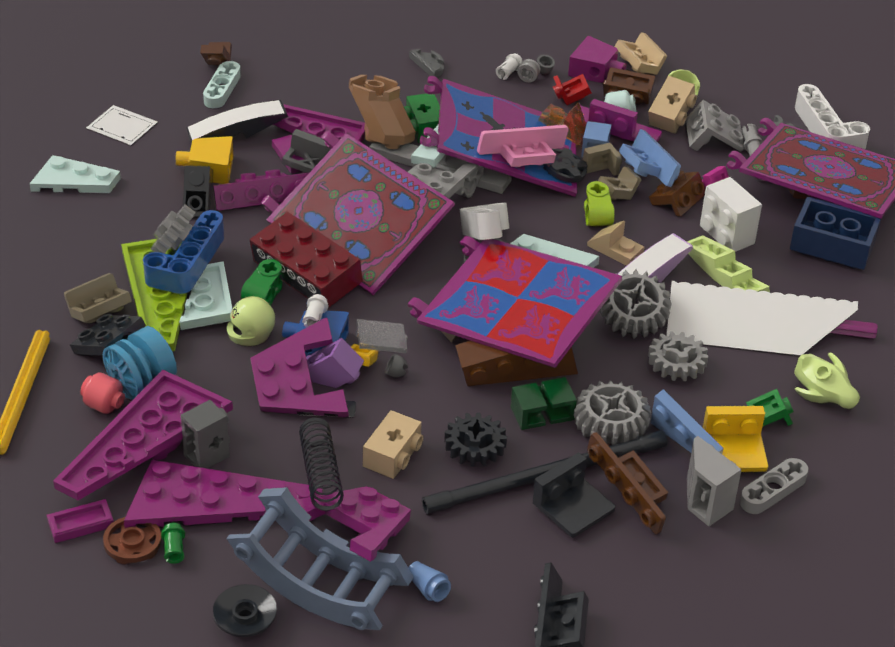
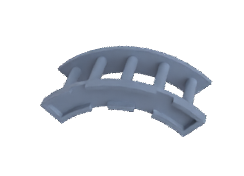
M287 487L264 489L258 498L264 505L266 512L251 533L230 534L227 537L228 542L234 549L235 555L244 561L270 587L307 611L359 630H380L383 625L375 614L374 609L389 586H408L414 578L400 554L377 552V557L370 562L350 551L348 541L335 535L328 529L322 532L309 522L311 516L295 500ZM276 520L288 533L289 537L275 557L272 558L259 541ZM298 544H301L317 556V559L302 580L283 568V565ZM327 564H332L341 570L349 572L333 596L312 587ZM364 578L377 582L364 602L345 600L358 580Z

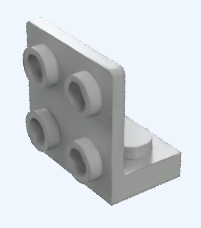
M702 100L687 116L686 127L689 146L692 149L698 151L703 144L705 145L710 141L712 135L740 152L745 149L739 119L732 114L728 115L723 112L716 104H710Z

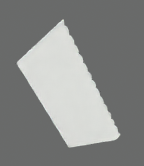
M672 281L670 295L672 305L669 310L667 337L670 335V331H673L675 335H680L681 332H684L685 337L694 335V341L702 340L704 345L802 355L858 310V301H837L832 298H810L806 295H784L779 292H757L752 289H730L725 286L718 288L714 285L704 286L697 283L691 285L687 282L677 283Z

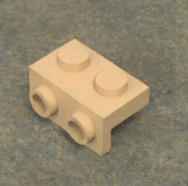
M641 32L635 43L618 39L615 45L621 54L620 57L628 61L632 65L631 68L638 73L644 74L645 72L657 75L667 58V55L646 33Z

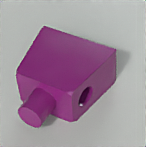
M587 36L570 56L568 76L577 77L583 74L586 80L603 83L604 80H607L610 67L626 70V63L617 61L618 49L616 47Z

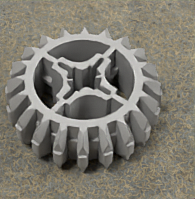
M637 269L633 271V274H629L625 270L622 274L623 280L601 307L600 314L601 317H605L604 322L606 325L613 324V332L620 329L622 330L621 334L623 337L627 333H632L634 339L637 337V333H640L645 338L648 335V331L655 334L658 327L662 328L665 325V321L669 318V310L672 305L671 300H669L670 293L665 290L664 282L657 283V275L649 278L647 271L640 275Z
M610 380L608 384H604L599 381L597 386L590 384L588 389L582 390L580 397H577L574 418L577 429L582 430L583 437H589L597 432L606 443L615 445L644 435L650 424L651 410L647 398L642 396L641 391H634L633 385L625 387L622 382L613 384Z

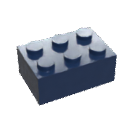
M807 197L794 225L790 249L802 254L816 256L827 261L864 270L875 244L881 219L844 206Z

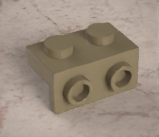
M111 273L64 292L71 317L85 323L95 322L100 318V315L107 312H118L124 308L125 304L132 302L129 292L117 287L114 275Z

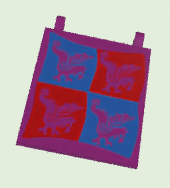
M465 236L460 241V244L465 246L462 250L463 254L470 257L429 305L414 297L408 302V306L413 308L410 314L417 318L418 324L556 367L623 279L618 274L499 240L485 239L480 244L472 237Z

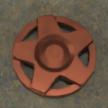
M125 517L111 523L105 530L103 536L105 551L120 564L127 565V563H137L151 559L157 554L161 546V531L157 524L142 523L140 525L146 526L145 528L140 529L136 526L125 529ZM121 527L120 533L112 534L115 530ZM156 538L154 544L152 545L150 542Z

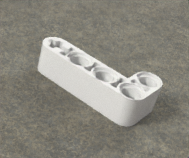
M811 84L799 86L795 110L810 132L866 149L870 127L866 123L860 121L843 123L816 86Z
M495 203L460 209L463 235L479 240L503 237L502 230L509 229L507 203Z

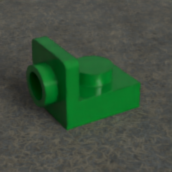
M777 389L746 402L747 406L764 407L765 417L763 426L781 418L785 419L788 426L793 424L789 415L794 412L787 397L781 398Z

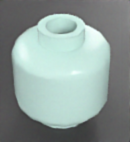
M627 90L606 94L604 102L636 112L634 95H630Z

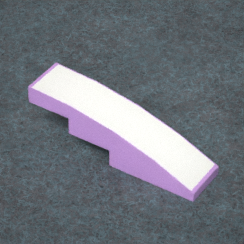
M672 233L636 257L618 275L622 276L625 270L629 274H633V271L637 269L640 275L647 271L649 278L657 275V282L661 283L693 249V245Z

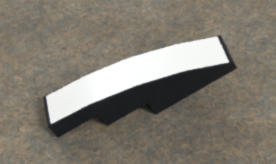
M281 100L260 102L210 116L186 127L191 143L192 140L197 138L234 137L241 132L247 139L287 118L288 114Z

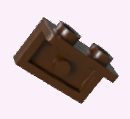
M610 67L607 80H604L603 83L604 96L610 92L627 90L630 95H634L636 104H649L655 76Z
M680 171L678 178L674 180L671 187L666 186L664 183L657 186V190L649 196L652 205L672 204L675 215L682 216L705 195V186L699 172L684 173V171Z

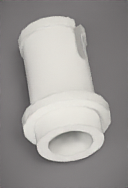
M515 53L509 54L506 57V61L496 68V75L500 79L506 80L514 71H518L523 62L522 58Z
M316 294L308 299V308L302 320L305 327L320 321L323 313L327 311L328 303L324 296Z

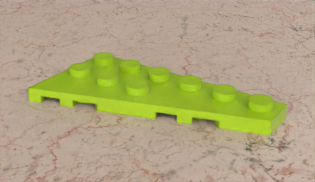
M157 239L121 244L137 315L143 318L146 326L153 327L163 336L173 352L177 344L180 330L179 322L181 316H183L187 293L178 294L156 289L145 283L143 258L153 252L151 248ZM169 248L165 254L174 256L178 248L175 251Z

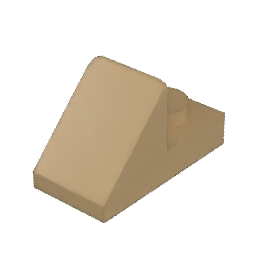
M625 221L602 229L587 242V246L626 266L644 252V246L623 236Z

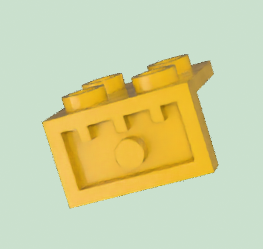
M706 406L703 429L724 448L722 455L742 469L741 472H766L768 470V462L761 437L765 417L764 407Z

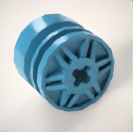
M150 326L132 333L128 336L127 340L122 339L108 346L102 354L107 374L121 381L123 393L130 400H133L162 370L174 375L177 373L176 361L171 348L163 336Z

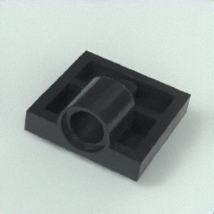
M106 314L98 318L97 323L93 327L80 332L78 338L70 344V347L74 354L103 356L105 348L122 339L127 340L129 335L144 328L146 324L140 316Z

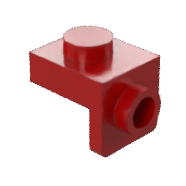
M583 74L563 84L558 75L553 77L556 83L553 89L558 99L563 97L566 105L592 94Z

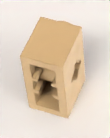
M668 76L648 111L649 124L675 134L679 126L684 125L689 108H693L696 103L697 95L695 94L694 84Z
M390 410L363 446V467L394 479L401 469L404 470L407 467L410 456L414 451H418L423 443L421 422Z

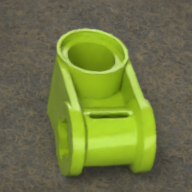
M599 181L589 183L586 189L587 199L584 202L586 225L612 226L614 223V206L611 202L608 186Z

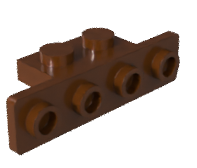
M597 432L591 434L587 447L591 460L598 463L605 472L608 481L615 484L622 493L625 502L628 505H632L640 515L642 523L649 527L655 535L660 533L666 516L656 504L667 499L668 491L634 450L618 458Z

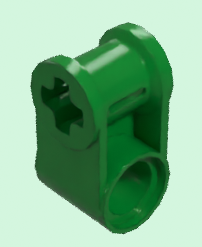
M274 259L262 261L251 277L245 281L241 290V299L251 296L260 297L271 306L274 298L283 287L282 280L280 279L282 272L281 264Z

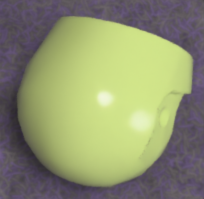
M251 296L241 299L231 311V321L227 325V332L232 342L239 345L254 346L265 342L275 325L273 308L260 297ZM238 327L242 335L236 334L233 329Z

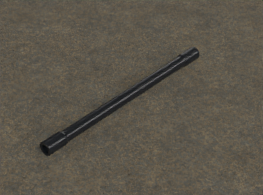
M660 430L609 447L619 458L633 450L635 453H645L667 446L668 442L665 432ZM588 452L582 454L587 459L586 468L598 465L597 462L591 460ZM568 458L455 490H446L424 496L421 499L423 509L426 514L451 508L456 504L534 483L535 478Z

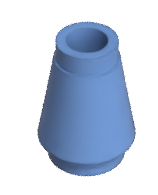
M419 561L413 562L408 567L414 577L412 579L413 583L427 600L439 602L449 594L451 583L446 574Z

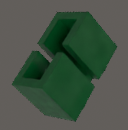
M566 377L542 381L541 386H538L537 383L512 387L511 409L521 430L545 426L546 421L541 413L543 410L550 424L575 420L574 409L576 408L577 399Z

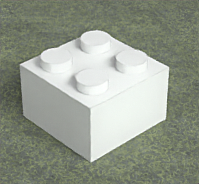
M731 177L706 186L700 226L718 243L736 252L755 244L762 204Z

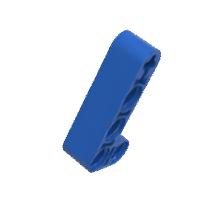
M214 210L203 212L174 256L160 252H152L144 256L145 283L152 288L178 294L191 291L224 240L222 214Z

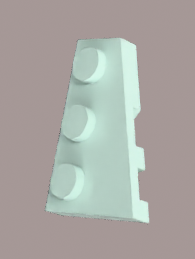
M52 155L30 182L31 192H40V188H53V192H63L65 188L78 189L80 193H110L121 179L120 171Z
M526 234L521 235L510 243L593 268L599 264V256Z
M224 261L208 264L191 290L190 297L185 303L184 316L180 318L181 330L231 321L232 304Z

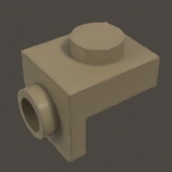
M605 143L584 148L583 161L587 163V173L608 168L615 176L619 175L622 156L611 143Z
M623 167L617 178L600 176L598 181L608 186L611 200H631L641 182V178L629 167Z

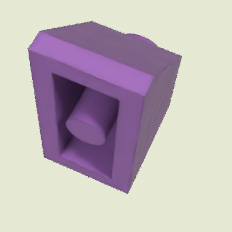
M343 338L306 357L311 382L337 388L345 383H353L359 377V369L364 362Z

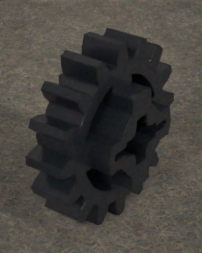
M477 412L475 417L465 413V419L457 416L455 417V423H448V430H445L444 437L445 450L451 451L450 457L452 459L459 456L460 464L465 463L466 460L470 461L472 467L475 466L476 462L486 466V460L495 463L497 455L503 456L504 448L507 446L506 428H500L501 422L499 420L492 422L491 415L481 418L479 412Z

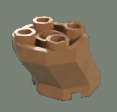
M358 75L350 78L349 89L365 121V140L385 144V147L388 149H398L399 145L412 143L415 139V130L399 98L400 87H397V81L374 75L373 80H367V75Z

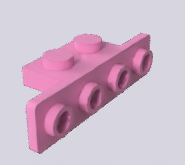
M566 125L482 131L477 152L480 155L500 153L511 167L554 163L556 154L552 149L564 147L569 128Z

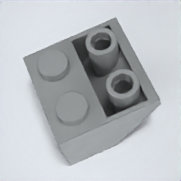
M699 436L694 438L688 469L687 507L690 512L706 525L711 526L734 509L742 469Z

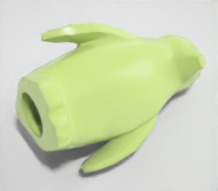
M828 353L833 364L813 354H802L798 358L794 374L808 389L796 387L795 391L800 396L811 402H830L846 409L854 408L858 404L860 395L852 387L844 364L833 353Z

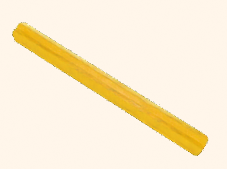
M37 330L35 332L1 416L0 455L5 454L49 344V332L46 330Z

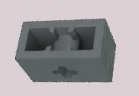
M211 400L181 414L184 456L195 467L207 469L230 457V437L227 425L229 418L225 410L221 407L218 408Z

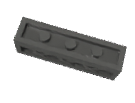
M296 129L292 134L291 147L282 158V164L308 173L313 170L315 165L331 149L325 145V141L322 138ZM296 155L304 158V160L298 161L296 159H293L292 157Z

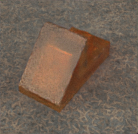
M579 103L568 114L562 108L550 104L542 112L539 118L540 122L547 126L566 125L569 128L567 139L577 145L583 141L586 122Z

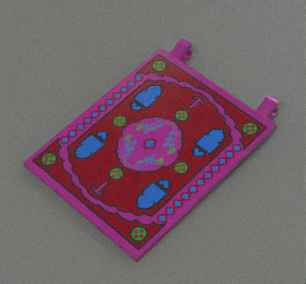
M769 118L760 120V124L766 125L767 129L762 127L758 129L760 135L769 136L748 159L738 151H732L728 155V157L736 160V163L733 161L727 163L729 169H739L741 173L882 219L895 201L894 158L784 123H780L777 126Z
M326 131L321 138L331 150L280 205L268 195L263 198L261 203L265 206L266 211L271 213L266 219L268 223L271 224L288 211L359 258L363 282L359 286L374 296L452 209L455 203L346 133L339 140L331 132Z

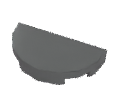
M421 49L409 51V58L429 76L438 78L443 74L444 59L440 54L432 50L431 53L421 52Z

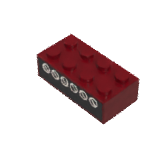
M288 211L249 239L255 263L259 265L266 259L278 261L282 266L280 279L308 299L316 294L324 296L327 299L328 308L363 282L359 258Z

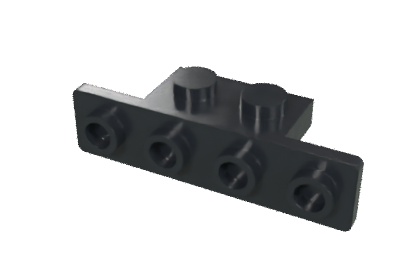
M552 562L545 563L544 575L540 578L542 592L541 600L537 602L539 616L538 624L534 627L535 647H584L589 598L584 591L561 596L563 582Z

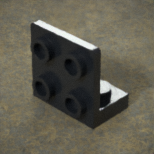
M579 452L535 478L532 502L572 538L615 512V505L584 479L587 459Z

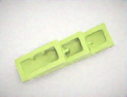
M703 235L687 241L693 245V249L688 254L721 286L729 287L730 289L741 288L743 290L752 289L757 292H770L768 285L752 277V268L735 260L734 250Z

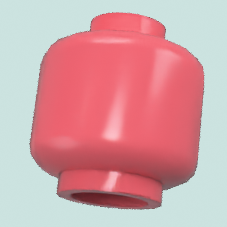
M98 372L93 376H88L81 386L80 394L83 396L84 404L103 414H108L115 408L119 409L125 400L121 381L105 373Z

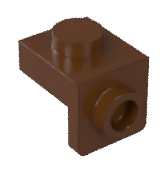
M210 42L209 45H201L200 54L208 65H220L231 60L232 44L230 42Z

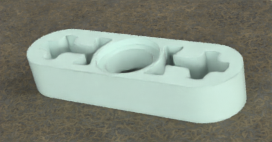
M226 61L220 64L203 92L204 105L206 107L220 108L225 104L241 77L240 65L237 62Z

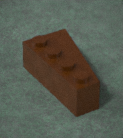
M474 341L455 345L467 386L578 374L572 347L556 367H551Z

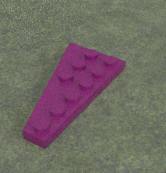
M162 370L53 480L54 488L79 501L182 440L181 414L208 400H211L218 408L221 407L228 413L233 410V403L224 397Z
M151 460L124 519V526L126 529L128 527H136V524L152 523L162 527L164 522L181 521L184 525L232 522L233 517H248L249 521L260 520V516H263L266 510L258 496L264 489L287 487L296 500L310 497L309 485ZM323 489L316 490L318 492L323 493Z

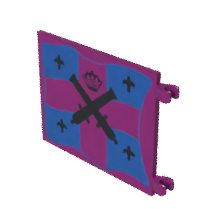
M435 76L428 77L427 82L433 84V86L425 84L424 91L427 94L441 93L438 134L432 128L427 127L424 129V135L429 136V138L421 136V145L426 147L437 146V152L574 197L576 196L577 182L570 183L559 180L549 174L543 165L511 167L500 153L480 155L477 152L482 131L566 125L569 129L563 148L572 150V153L576 155L575 123L443 79L441 82Z

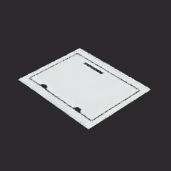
M113 105L86 128L132 145L152 128L157 121Z

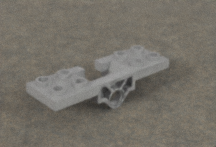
M445 154L439 164L457 169L454 173L442 171L435 167L432 168L431 165L426 163L417 164L408 171V173L447 198H450L454 193L470 198L476 189L479 179L483 176L484 167Z

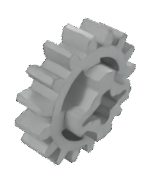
M184 205L177 214L171 211L153 234L157 240L151 250L153 252L166 253L171 248L175 251L193 226L189 224V221L196 212L187 205Z
M670 331L668 337L660 334L659 339H653L652 345L649 346L648 363L654 365V372L661 370V377L663 378L671 375L672 381H675L677 377H681L683 381H686L687 376L696 379L697 373L703 374L704 368L707 367L708 349L702 347V340L695 342L694 335L685 337L684 332H681L680 335H675L673 331Z

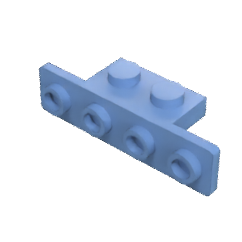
M639 130L632 146L623 143L619 150L620 154L625 158V162L633 166L634 172L641 176L647 177L648 174L656 176L668 187H671L674 180L679 176L681 165L645 130Z

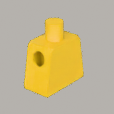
M233 137L197 138L192 140L190 152L176 151V166H210L213 169V183H229L234 157Z

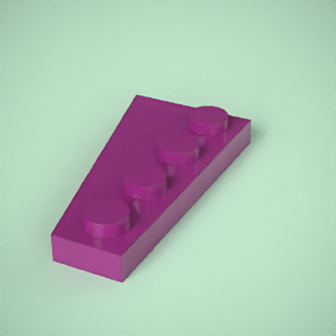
M285 104L283 105L288 117L273 124L291 133L298 129L320 138L326 131L331 132L339 140L346 133L361 143L365 138L364 122Z

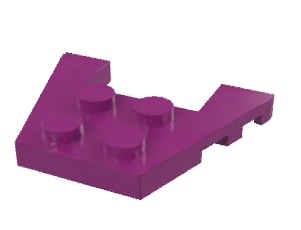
M328 318L312 324L250 358L259 406L262 412L297 414L298 411L312 412L314 415L324 416L326 413L338 414V417H349L343 389L314 395L305 350L333 343Z
M367 486L344 490L342 503L330 511L317 509L312 504L310 497L296 499L300 506L311 516L309 521L326 514L361 533V535L351 539L350 551L370 562L377 557L379 549L383 550L387 546L388 539L391 536L395 537L408 523L411 509L401 505L397 500L390 499L377 492L376 489ZM334 492L333 494L326 496L318 495L316 497L326 500L332 499L339 492ZM340 496L330 502L314 500L322 506H331L338 502Z

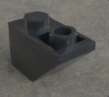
M185 166L183 206L187 205L196 212L193 217H199L203 212L210 210L213 192V169L210 166Z

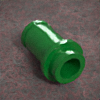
M169 523L161 531V538L164 541L165 547L164 559L168 563L175 564L184 559L183 539L185 538V530L178 523Z

